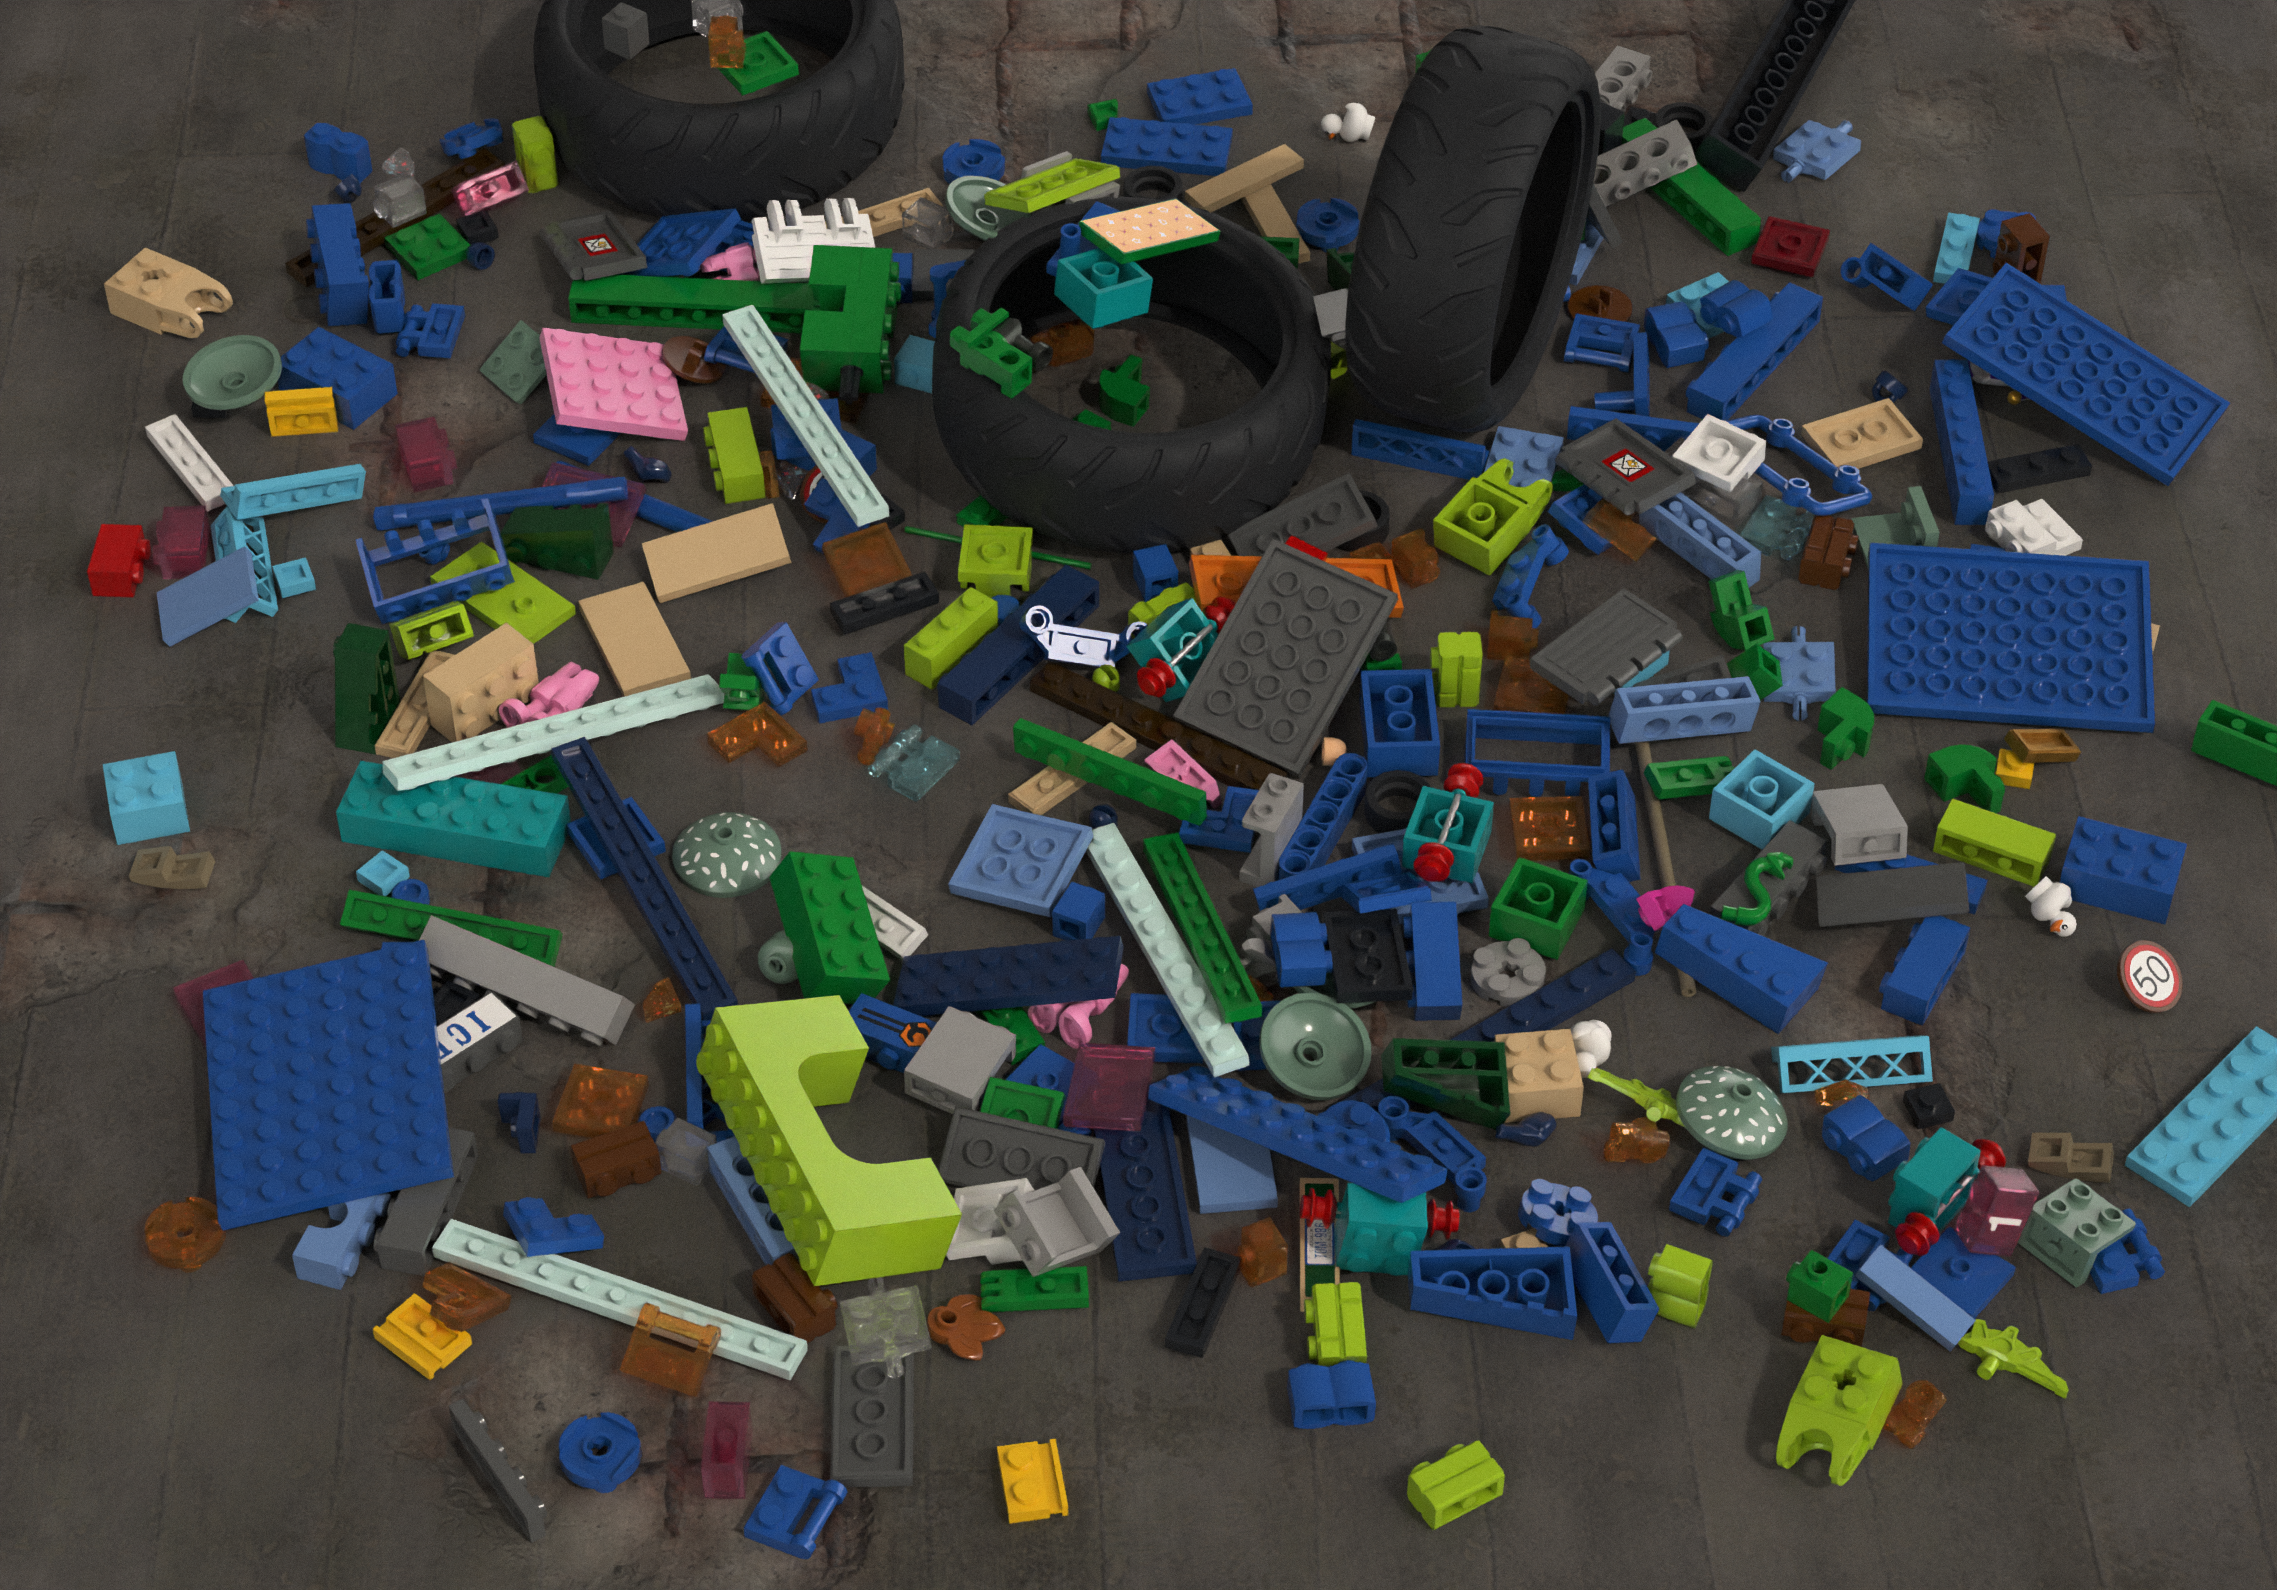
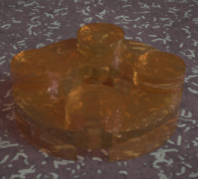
M1078 319L1043 330L1030 337V341L1033 344L1042 341L1053 348V356L1048 365L1058 367L1065 362L1076 361L1093 354L1095 328L1092 329L1082 319Z
M185 1197L186 1202L174 1205L172 1200L165 1202L157 1207L146 1220L144 1231L147 1250L151 1257L159 1264L169 1268H180L186 1273L195 1272L221 1249L226 1239V1230L222 1231L218 1223L217 1207L208 1200L199 1197ZM189 1228L192 1229V1234L189 1236L178 1237L177 1232L179 1230L186 1232Z

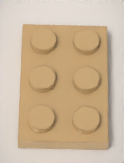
M1889 398L1804 424L1801 430V436L1812 450L1838 468L1842 465L1854 466L1857 469L1919 450L1922 448L1923 442L1920 434Z

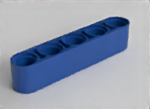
M1345 753L1337 758L1280 856L1278 880L1326 864L1365 795L1368 764L1363 756L1356 753Z

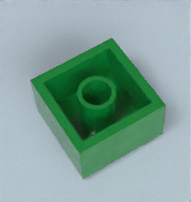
M1519 857L1491 906L1489 937L1501 941L1521 938L1528 941L1530 948L1538 954L1558 960L1585 910L1588 880Z

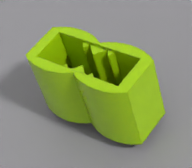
M1666 1244L1662 1254L1656 1252L1648 1270V1275L1653 1276L1648 1284V1289L1659 1307L1656 1315L1695 1329L1708 1297V1283L1712 1271V1260Z

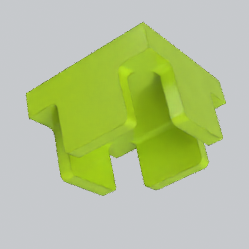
M964 524L958 567L960 587L968 589V582L975 583L976 590L990 598L997 595L1011 596V585H1022V591H1029L1032 573L1033 528Z

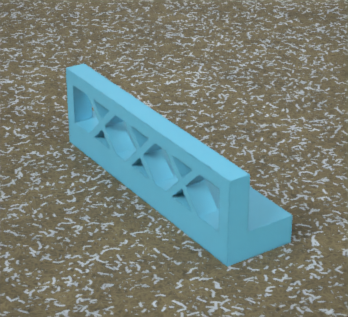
M354 464L235 484V486L221 488L220 497L237 520L362 499L366 471L361 464Z
M226 506L210 525L215 561L245 546L252 553L254 570L261 576V579H259L255 574L257 592L263 599L259 598L257 602L224 619L236 623L248 608L273 617L278 611L264 518L258 516L237 520L228 506ZM244 523L253 526L254 532L252 533ZM246 543H248L254 549V551L257 553V556L248 548Z
M1916 1035L1771 1047L1772 1062H1778L1780 1093L1830 1090L1828 1089L1829 1087L1843 1089L1859 1086L1869 1087L1933 1081L1929 1036ZM1920 1052L1922 1074L1907 1075L1897 1064L1906 1053ZM1886 1054H1897L1892 1061L1885 1056ZM1877 1055L1888 1065L1878 1078H1870L1859 1069L1869 1056ZM1847 1057H1860V1058H1859V1059L1856 1061V1063L1854 1064V1063L1851 1062ZM1839 1058L1851 1068L1840 1081H1832L1822 1072L1831 1059ZM1809 1060H1822V1061H1821V1063L1816 1067V1066H1815L1812 1062H1810ZM1802 1061L1813 1071L1803 1084L1789 1085L1788 1062ZM1892 1070L1900 1075L1887 1077ZM1855 1072L1863 1078L1849 1080ZM1817 1076L1825 1081L1812 1083Z

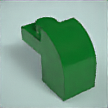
M1131 354L1122 365L1119 364L1116 367L1114 373L1103 369L1100 374L1099 406L1101 411L1110 419L1134 427L1149 409L1150 387L1139 383L1142 377V358Z
M1735 570L1708 581L1715 610L1709 613L1718 634L1730 647L1746 651L1756 643L1762 645L1775 640L1767 607L1752 603L1745 571Z
M729 653L727 674H720L719 688L724 693L723 708L760 711L765 696L763 687L752 668L745 665L741 658L742 654ZM763 659L765 665L768 668L767 662L765 661V659Z
M1843 687L1821 705L1817 731L1826 735L1823 739L1820 764L1830 770L1842 760H1848L1853 752L1864 758L1870 748L1874 726V713L1869 704Z
M1965 744L1949 746L1928 755L1924 779L1943 802L1969 793L1982 809L1993 813L2001 811L2005 786L2001 778L1994 774L1997 758L1980 747Z

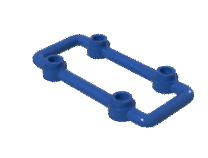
M1749 415L1726 421L1742 430L1751 428L1761 429L1767 433L1766 441L1769 444L1788 448L1832 479V488L1843 494H1853L1823 503L1818 502L1810 496L1811 489L1809 488L1808 481L1802 478H1791L1788 481L1762 462L1754 473L1782 492V501L1787 505L1803 507L1808 512L1817 516H1827L1862 507L1871 502L1872 493L1860 483L1861 476L1859 475V470L1850 465H1842L1838 468L1795 438L1792 422L1786 419L1771 421L1762 415Z

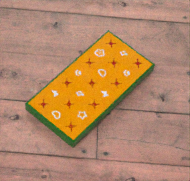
M1177 199L1080 220L1078 225L1081 228V235L1121 265L1218 241L1221 232Z

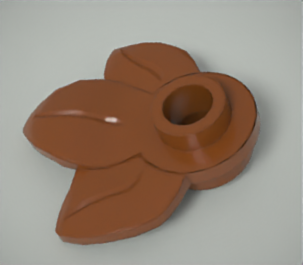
M972 1294L953 1297L947 1306H939L932 1309L926 1319L927 1331L932 1340L939 1344L948 1345L954 1354L970 1360H981L983 1355L981 1343L1001 1337L1006 1329L996 1315L981 1309V1300L983 1298Z

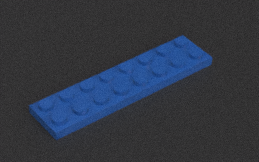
M1192 1066L1189 1070L1176 1075H1169L1166 1079L1149 1086V1100L1400 1203L1436 1188L1446 1181L1447 1168L1433 1163L1430 1157L1412 1155L1401 1150V1147L1395 1143L1380 1142L1368 1137V1133L1363 1130L1345 1128L1336 1124V1120L1333 1118L1316 1116L1306 1112L1305 1108L1301 1105L1286 1104L1273 1099V1095L1268 1092L1253 1091L1246 1088L1236 1079L1221 1078L1219 1076L1213 1077L1211 1071L1206 1067Z

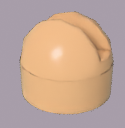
M1323 737L1322 766H1333L1339 756L1347 753L1346 744L1338 738Z

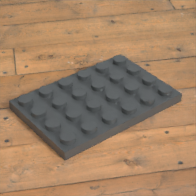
M1272 538L1174 713V720L1300 778L1398 601L1397 593Z

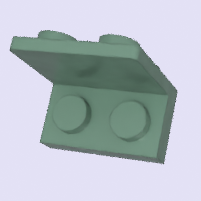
M522 320L517 323L480 368V371L518 404H522L546 376L539 339L540 335Z
M1921 486L1908 487L1906 501L1901 503V513L1852 518L1853 523H1855L1853 532L1854 535L1859 536L1858 545L1867 568L1870 543L1937 547L1940 532Z
M2073 1179L2029 1207L2016 1242L2077 1288L2086 1282L2097 1254L2133 1231L2136 1223L2119 1208L2113 1206L2093 1191L2088 1185L2079 1179Z

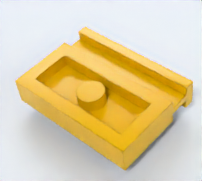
M332 387L265 392L264 401L267 407L271 437L338 432V418Z
M415 1293L386 1317L384 1324L380 1327L376 1325L372 1329L374 1339L429 1380L434 1378V1373L440 1367L444 1369L472 1345L471 1335Z
M1050 1439V1443L1038 1444V1441L997 1446V1457L1009 1524L1050 1518V1514L1062 1513V1516H1068V1502L1056 1439Z

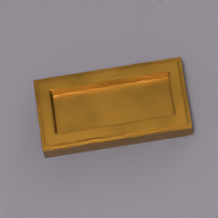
M2012 729L2008 731L2004 738L2022 763L2076 762L2081 754L2080 749L2064 729Z

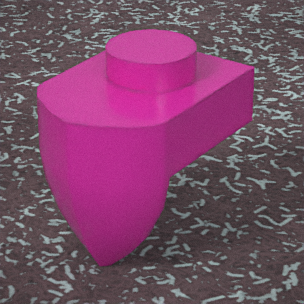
M1678 885L1648 891L1636 898L1640 905V908H1638L1639 915L1648 927H1652L1654 931L1662 930L1665 923L1683 904L1691 907L1695 891L1692 888Z

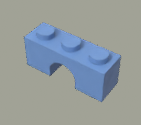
M387 1192L328 1206L330 1219L341 1221L342 1223L332 1228H319L308 1225L292 1254L297 1279L341 1290L348 1276L352 1277L355 1274L359 1264V1256L364 1246L368 1247L372 1243L375 1235V1226L380 1217L387 1215L391 1195Z

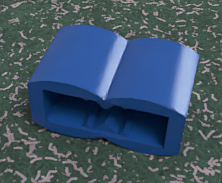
M316 123L304 134L308 164L312 169L325 174H335L342 181L353 174L360 183L373 172L368 141L364 137L352 132H342L339 128L328 123Z
M397 260L374 261L369 267L370 288L368 293L374 329L377 333L400 332L405 326V292L400 264Z
M1732 280L1700 298L1702 306L1700 313L1704 321L1717 328H1722L1727 334L1735 337H1743L1774 319L1769 299L1758 290H1749L1747 286L1737 280Z
M1683 301L1645 309V332H1647L1650 342L1656 347L1658 356L1666 368L1704 360L1705 350L1709 347L1708 336L1697 325L1694 311L1689 309Z
M1317 912L1272 914L1270 938L1279 986L1325 985L1326 973H1332L1333 968L1331 951H1325L1324 946L1327 945L1326 924L1319 923Z
M1858 1095L1824 1116L1822 1137L1825 1144L1831 1150H1836L1841 1155L1847 1157L1851 1169L1856 1174L1862 1175L1873 1182L1898 1167L1904 1160L1908 1161L1911 1144L1909 1139L1894 1123L1885 1119L1876 1106L1865 1097Z
M1345 1360L1330 1367L1306 1363L1288 1371L1287 1390L1294 1427L1315 1429L1332 1424L1347 1426L1374 1421L1376 1400L1369 1364L1352 1360Z

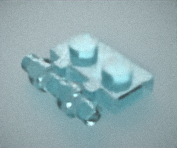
M1765 495L1740 536L1761 551L1763 555L1770 557L1774 549L1781 550L1780 555L1783 559L1791 560L1794 555L1799 554L1805 545L1804 539L1809 535L1814 514L1806 510L1805 514L1797 516V507L1787 505L1780 499ZM1786 530L1791 531V533L1787 535L1784 534Z
M914 724L908 730H902L894 737V743L888 749H882L874 756V762L868 767V771L875 778H878L883 772L888 773V787L917 802L960 761V750L932 735L924 743L917 741L923 735V732L919 726ZM903 753L909 755L904 762L898 760Z

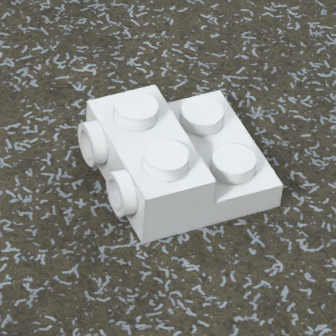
M1707 414L1672 455V458L1694 472L1696 477L1731 492L1742 478L1748 480L1764 461L1766 440Z
M2043 499L2024 506L2017 500H2014L1988 512L1985 531L1992 540H1995L2005 549V552L2066 556L2081 549L2083 539Z
M1027 1178L956 1188L954 1200L962 1216L946 1254L949 1260L983 1255L987 1257L991 1265L1022 1260L993 1210L1013 1191L1018 1190L1021 1195L1035 1191Z

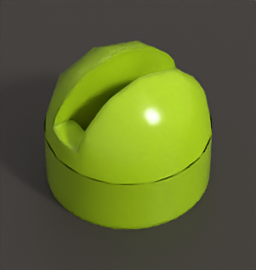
M1105 664L1094 670L1092 681L1115 692L1119 690L1120 675L1115 667Z

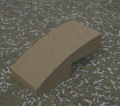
M171 846L141 849L137 851L128 877L131 882L152 887L201 889L207 887L215 860L209 851L176 855Z
M2032 1133L2028 1165L2030 1168L2054 1176L2079 1179L2080 1181L2110 1183L2114 1158L2112 1143H2073L2071 1133Z

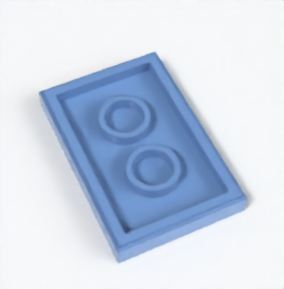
M245 546L156 592L162 638L169 647L259 600L252 553Z
M1187 1115V1129L1200 1214L1277 1208L1278 1197L1270 1149Z

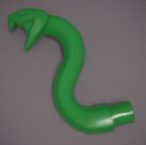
M1771 852L1766 857L1757 858L1749 863L1745 869L1744 881L1747 889L1757 901V906L1752 908L1738 906L1736 908L1723 905L1720 919L1734 922V925L1753 926L1763 921L1771 911V899L1768 891L1759 880V874L1767 871L1783 881L1785 874L1782 868L1787 867L1791 869L1793 857L1783 852Z

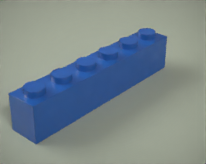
M1790 282L1780 292H1776L1770 300L1774 319L1743 337H1737L1731 344H1726L1720 356L1714 362L1711 361L1707 364L1703 374L1697 380L1693 379L1686 390V397L1688 398L1687 413L1700 419H1704L1709 414L1720 420L1727 421L1820 322L1823 297Z
M1934 360L1929 391L1954 524L1986 525L1988 512L1992 509L1994 492L1968 360Z

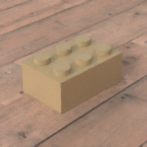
M505 623L424 674L423 680L431 726L449 741L456 742L475 737L497 721L502 720L499 714V706L506 699L515 698L524 704L530 702L529 694L539 684L534 644L508 623Z

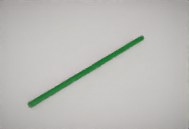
M906 526L904 530L905 533L962 544V537L909 526ZM1032 551V558L1089 570L1092 568V563Z

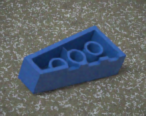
M351 203L313 205L311 219H306L307 238H313L314 244H310L311 262L318 264V269H314L316 288H322V294L318 295L320 314L326 313L328 326L367 324L369 281L368 276L364 273L365 263L364 259L361 258L359 238H357Z
M1685 904L1663 926L1655 950L1657 955L1777 1034L1784 1029L1819 989L1828 962Z
M1570 1247L1410 1251L1407 1274L1410 1310L1573 1340L1577 1321V1309Z

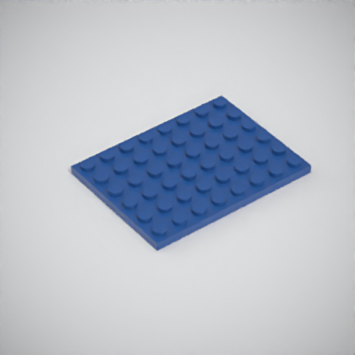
M1870 543L1868 551L1867 703L1874 714L2153 733L2155 711L2149 561Z
M425 940L203 990L218 1223L222 1231L454 1177L429 954Z

